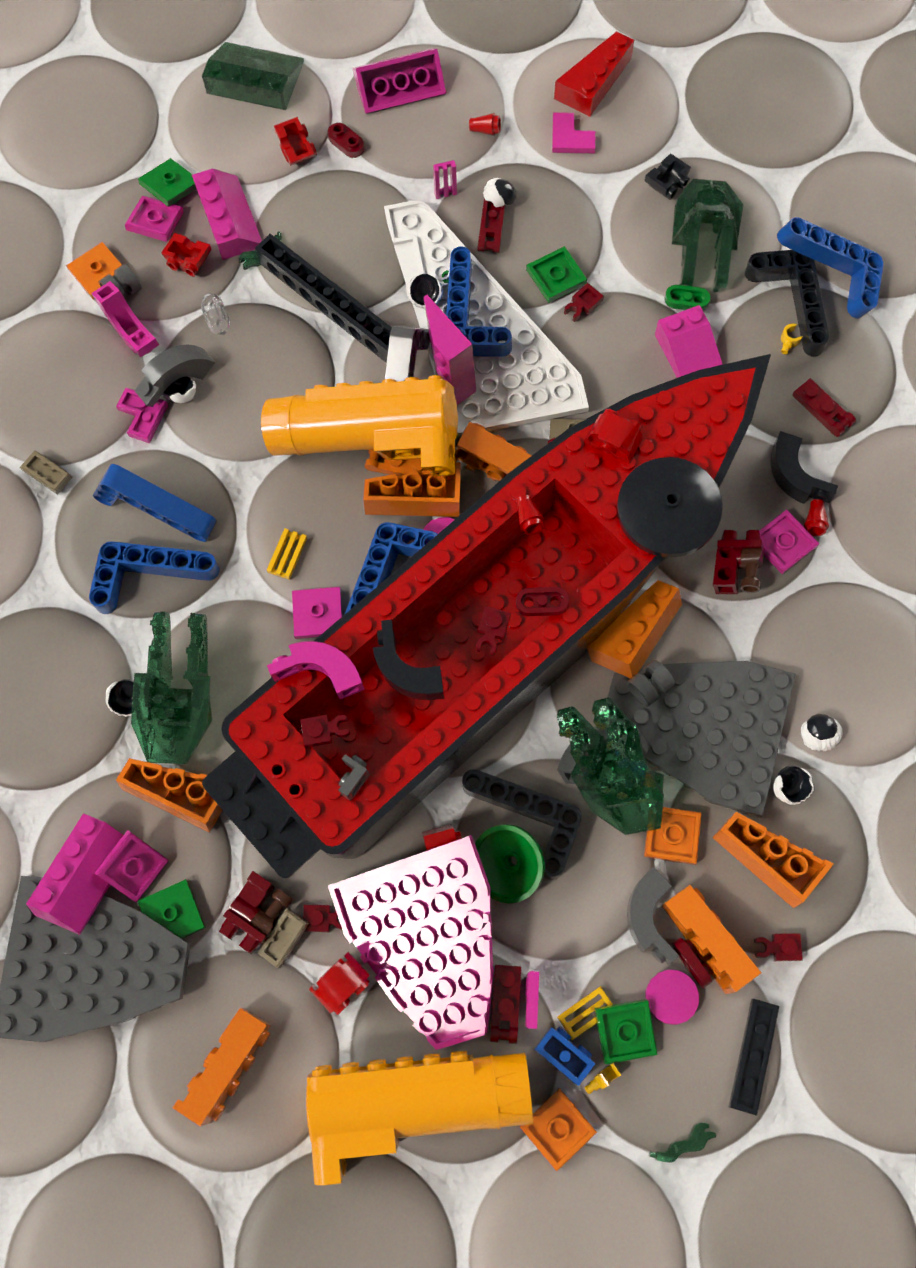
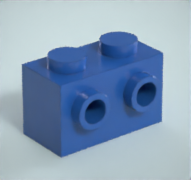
M550 1027L534 1050L575 1085L579 1086L595 1065L590 1059L593 1055L582 1045L576 1048L570 1043L571 1036L560 1027L556 1030Z

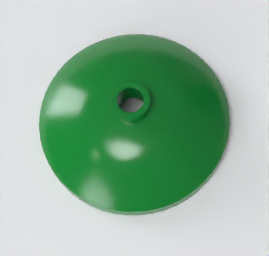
M509 824L491 827L478 837L475 845L490 885V898L501 903H517L533 895L539 888L545 871L544 856L535 838L526 830ZM512 857H515V858H516V860H517V864H516V865H514V864L512 863V860H511Z

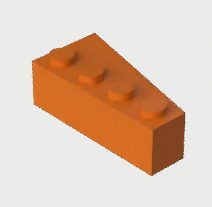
M470 421L455 446V463L457 460L466 463V469L473 472L475 469H480L487 474V478L494 481H500L532 456L524 448L514 446L506 442L504 437L497 434L494 435L486 431L482 425Z
M461 462L455 463V474L450 476L435 477L429 470L421 472L412 470L408 471V474L400 476L391 474L365 479L363 497L365 515L458 517L460 513Z
M657 580L588 646L587 649L591 661L630 679L636 675L682 606L679 588Z
M129 758L116 779L121 790L209 833L223 811L203 788L202 782L207 776L206 774L200 773L199 775L186 772L183 769L166 768L159 764Z
M735 812L727 819L712 837L792 908H795L807 899L834 865V863L826 859L822 860L813 855V852L806 848H800L788 842L789 839L773 834L766 827L738 812Z
M689 885L661 906L684 938L689 939L695 946L697 956L710 967L713 972V978L725 994L735 993L760 975L761 971L739 946L732 934L722 925L719 916L705 904V898L697 888L693 889Z
M240 1008L219 1038L218 1042L221 1043L219 1049L214 1047L204 1060L203 1067H205L203 1073L199 1072L195 1077L193 1076L187 1085L189 1094L185 1100L181 1101L178 1099L172 1108L199 1126L210 1124L213 1120L217 1122L226 1108L223 1105L228 1095L232 1097L240 1086L241 1082L238 1081L243 1071L247 1072L256 1059L253 1054L258 1046L262 1048L271 1034L268 1032L271 1025L248 1010Z

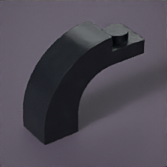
M780 431L775 440L770 459L772 474L779 487L792 499L803 504L808 497L830 503L837 492L838 485L808 475L802 469L798 460V452L803 438Z
M392 619L381 621L382 630H377L378 644L382 647H374L373 652L378 668L387 683L399 693L418 700L444 699L440 666L416 668L404 663L396 653Z

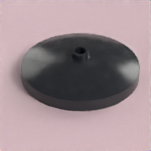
M674 457L652 459L636 467L623 482L617 501L618 520L625 535L643 551L660 557H681L701 549L714 536L721 521L723 510L722 497L713 478L693 462Z

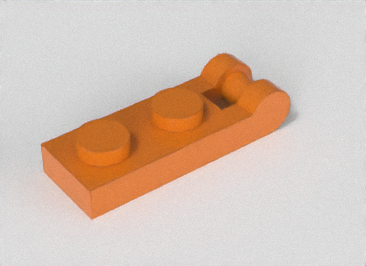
M374 449L368 451L370 456L369 459H366L364 466L369 471L389 475L396 474L397 476L408 474V471L417 470L418 472L427 471L421 467V459L389 461L375 452ZM378 458H384V463L378 462Z

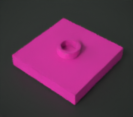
M142 196L125 223V229L167 242L184 213L183 207L174 204L168 207L160 200Z
M787 509L759 530L764 546V556L781 574H784L819 545L818 541Z
M340 587L292 591L295 639L319 637L342 617Z
M127 830L94 873L137 903L169 860Z

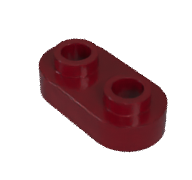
M343 123L330 125L328 128V139L331 144L350 158H357L363 154L364 142L359 135Z
M559 587L525 588L516 597V608L524 616L561 615L567 610L569 605L567 592ZM530 600L534 603V605L532 607H527L524 605V603ZM558 600L560 605L553 606L550 602Z
M681 937L672 942L671 945L674 951L679 955L680 960L695 981L703 989L711 984L713 972L706 962H700L696 957L695 953L697 950L689 939L684 941Z

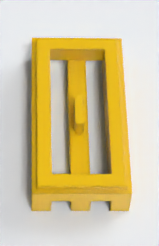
M284 528L268 565L267 572L290 580L308 539L307 535H299L298 532H290L289 529ZM288 537H289L290 540H289L288 545H287V547H286V549H285V552H284V554H283V556H282V559H281V561H280V563H279V566H278V568H277V570H276V569H275V568H276V565H277V563H278V561H279V558H280V556H281V554H282V551H283V549H284V547H285V544H286V542H287V540H288ZM296 540H298V545L289 563L286 573L282 572L289 558L291 550L294 546V543Z
M600 986L557 1016V1019L571 1036V1040H574L597 1023L596 1017L575 1032L571 1029L572 1026L595 1011L594 1008L600 1007L605 1003L607 1006L613 1004ZM598 994L601 996L602 999L567 1023L565 1020L567 1016Z

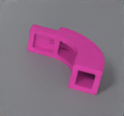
M111 281L91 293L117 333L134 353L142 357L159 346L156 338L138 320L120 290Z
M305 641L288 645L291 656H279L271 664L267 665L269 673L275 682L304 670L320 671L332 680L339 699L365 690L351 660L337 648L325 643Z

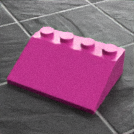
M426 295L423 298L437 375L443 376V379L447 380L454 387L456 404L459 405L476 392L472 343L435 302Z

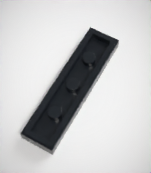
M754 998L751 999L729 1108L757 1116L779 1011L778 1005Z

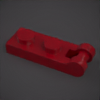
M484 198L478 251L484 252L486 249L493 250V253H500L506 204L502 207H495L491 201H486ZM486 237H492L494 241H486Z
M811 378L792 394L804 408L836 437L842 435L846 427H851L856 423L855 416L850 412H846ZM837 418L839 422H835L833 419Z
M495 965L490 1042L498 1043V1040L509 1041V1044H517L521 966ZM499 1021H510V1029H499Z

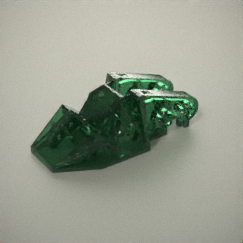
M693 178L677 198V203L674 207L672 244L682 245L680 285H693L700 225L702 223H710L713 226L712 231L718 234L714 245L716 251L714 269H716L713 282V292H718L719 289H726L731 251L738 250V238L744 204L726 181Z
M160 611L155 612L153 619L150 620L154 638L151 646L148 648L147 673H134L131 725L147 762L187 764L213 721L210 701L211 676H208L206 614L190 613L188 627L191 631V641L189 647H186V654H188L187 671H185L183 679H187L193 689L171 688L173 676L170 614Z
M611 698L595 700L592 708L593 722L597 728L601 730L606 729L607 742L605 744L604 736L575 707L559 709L557 712V721L560 728L559 735L560 737L565 736V738H569L571 745L570 753L576 762L570 776L590 810L624 835L660 829L664 801V775L649 769L643 754L640 734L636 725Z

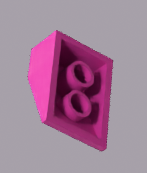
M700 305L658 320L655 336L677 378L697 370L723 365L710 323Z

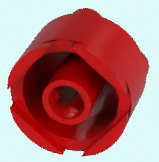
M349 951L344 955L347 959L345 962L340 958L316 982L319 986L318 988L314 984L309 988V991L330 1014L333 1011L337 1015L340 1014L349 1005V997L353 993L358 996L370 983L367 979L370 976L369 973Z

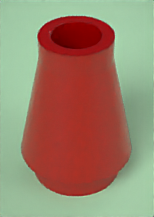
M492 113L470 118V132L495 136V134L501 131L500 115Z
M523 495L517 498L516 504L518 507L520 529L526 535H534L542 531L545 519L532 502L531 497Z
M820 499L810 502L809 512L804 525L805 529L812 536H822L829 528L825 502Z

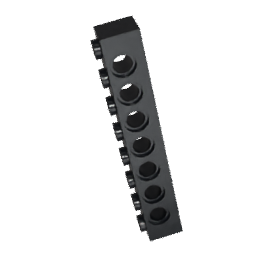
M269 234L255 247L260 265L387 363L391 326L272 234Z

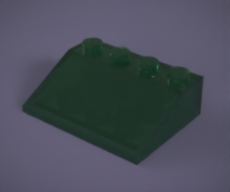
M225 42L208 59L202 73V79L207 94L286 110L303 66L304 58Z

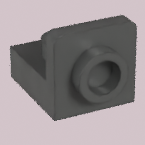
M344 755L342 758L343 762L352 768L353 771L351 773L347 772L342 777L339 783L341 787L338 791L346 799L352 801L370 774L365 768L367 764L355 755L352 759Z

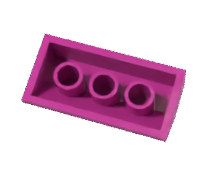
M437 48L353 67L358 93L365 113L446 94Z
M213 168L193 174L192 177L222 260L255 250V247L262 242L238 177Z
M83 813L27 901L26 905L32 913L41 919L81 935L110 886L109 883L101 879L94 872L123 837V834L106 822Z

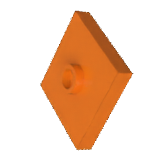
M103 242L66 265L69 272L92 299L94 297L91 293L101 287L98 281L108 274L113 276L114 270L122 266Z
M650 805L644 857L696 865L702 813Z
M560 1088L533 1113V1124L519 1126L556 1171L597 1133Z

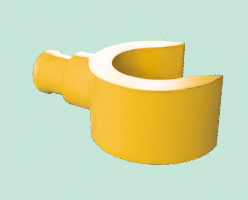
M792 323L785 326L781 334V341L783 343L782 354H788L791 347H796L801 342L803 336L791 338L787 335V333L795 331L797 324Z
M614 1063L610 1064L595 1075L590 1084L585 1086L586 1092L591 1094L600 1088H606L610 1085L611 1081L621 1076V1073Z

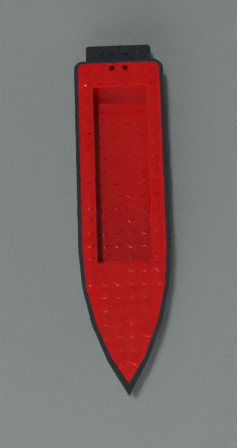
M771 354L697 370L632 394L606 408L614 410L619 416L627 420H636L642 426L640 432L642 433L643 440L630 464L614 457L606 449L599 450L584 443L599 414L604 413V409L567 429L508 473L314 640V642L331 645L343 652L355 666L365 690L339 699L332 680L326 674L317 670H304L276 682L271 677L226 716L222 723V735L235 752L203 779V788L280 877L285 879L291 877L320 850L333 858L355 859L361 856L588 652V646L623 613L661 563L667 558L643 551L633 544L622 530L617 515V501L620 488L626 477L636 467L647 461L663 457H674L700 466L713 478L719 488L752 421ZM523 495L531 497L532 502L545 519L543 530L534 535H526L520 529L516 500ZM559 587L567 592L569 605L567 610L561 615L524 616L516 608V597L525 588ZM528 600L524 603V605L527 607H532L534 603ZM558 600L550 602L553 606L560 605ZM485 606L511 613L504 639H495L497 651L494 656L490 655L492 647L489 644H484L481 651L477 652V641L484 636L478 633V627ZM392 619L396 653L404 663L416 668L440 666L444 699L418 700L399 693L387 683L378 668L373 652L374 647H382L379 646L377 630H382L381 621ZM327 715L329 722H331L339 715L347 716L348 721L340 723L338 729H349V736L342 738L337 735H331L332 743L305 748L300 719ZM344 755L351 759L354 755L362 759L367 764L365 768L370 774L352 801L346 799L338 791L341 787L339 783L342 777L347 772L351 773L353 771L352 768L343 762L342 758Z

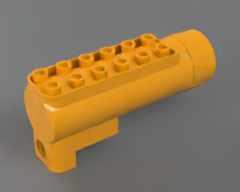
M432 375L424 380H420L417 377L405 378V381L396 382L394 379H384L382 383L375 384L371 381H361L359 385L338 383L336 387L315 385L313 389H306V395L269 398L263 405L261 413L262 435L267 450L273 456H303L313 453L374 449L375 452L389 461L421 459V467L429 470L435 477L455 474V439L458 430V412L454 387L447 380H444L443 376Z
M463 1050L451 1052L450 1057L440 1058V1053L426 1054L423 1060L413 1061V1056L397 1058L395 1063L386 1064V1059L369 1061L370 1064H367V1066H359V1062L344 1063L342 1067H339L340 1069H332V1065L316 1066L312 1073L307 1076V1122L312 1144L315 1185L341 1184L343 1176L347 1173L346 1158L396 1153L399 1146V1138L482 1129L499 1130L500 1127L533 1124L525 1053L498 1056L490 1054V1056L473 1058V1055H467V1051Z

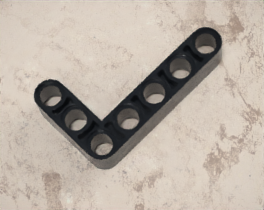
M794 250L757 252L752 254L745 269L746 279L751 282L790 280L800 336H803L801 340L803 350L809 356H819L829 339V332L814 259Z
M476 769L465 772L462 777V787L467 795L554 827L544 854V863L546 864L550 860L556 861L559 864V871L550 873L545 867L544 877L549 880L559 878L564 871L581 823L582 814L579 808ZM470 778H477L481 784L477 788H470L466 782ZM495 786H499L504 790V794L501 797H494L490 790ZM518 795H524L528 799V803L525 806H518L514 802V798ZM541 804H548L552 808V813L543 815L539 812L538 807ZM563 814H574L576 822L574 824L565 823L562 817ZM562 836L566 838L568 846L566 848H558L554 844V839Z

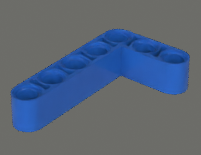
M793 217L778 231L777 238L783 246L851 276L847 310L853 318H861L877 306L883 272V259L878 253L799 217Z
M456 247L450 255L446 316L472 343L473 356L505 357L512 351V334L509 329L505 327L468 326L472 276L471 253L466 247Z
M110 464L93 494L94 499L107 506H112L117 498L201 542L207 541L217 521L203 510L116 464Z
M390 522L380 524L375 531L345 614L391 575L398 554L412 557L438 534ZM393 535L391 538L386 539L387 536ZM410 540H415L413 543L407 544ZM381 556H385L382 560L377 561ZM377 577L374 582H370L372 578Z
M110 541L104 543L99 550L89 600L101 614L112 613L118 604L125 571L210 581L219 575L220 568L214 556L208 552ZM117 553L115 558L109 559L111 554ZM141 555L139 560L132 562L135 556ZM165 558L162 563L155 564L158 559ZM188 561L185 566L178 567L181 562ZM207 563H211V564H212L209 569H206V570H203V569H202V567H203L205 564H207ZM113 575L110 580L104 581L106 576ZM108 597L104 603L99 604L102 598Z

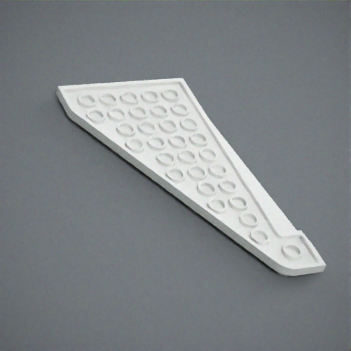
M414 200L384 206L388 230L406 285L414 276L421 274L433 276L443 287V296L436 305L446 315L449 283H444L443 280H449V273L443 278L442 273L450 270L452 250L459 246H466L424 202ZM471 253L472 276L468 326L505 327L509 329L512 334V351L505 357L473 356L476 392L457 405L458 430L456 438L462 435L469 421L482 425L486 431H492L589 412L581 374ZM413 305L419 327L428 329L425 309ZM430 343L427 352L434 374L437 375Z

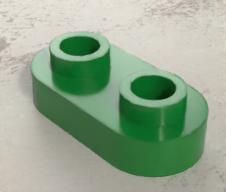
M675 284L667 288L664 300L667 306L673 309L687 310L700 305L704 311L709 305L710 294L701 287Z

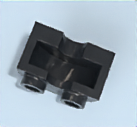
M670 153L662 160L657 169L654 167L646 174L645 182L651 188L671 200L679 188L684 189L690 180L688 174L691 167Z

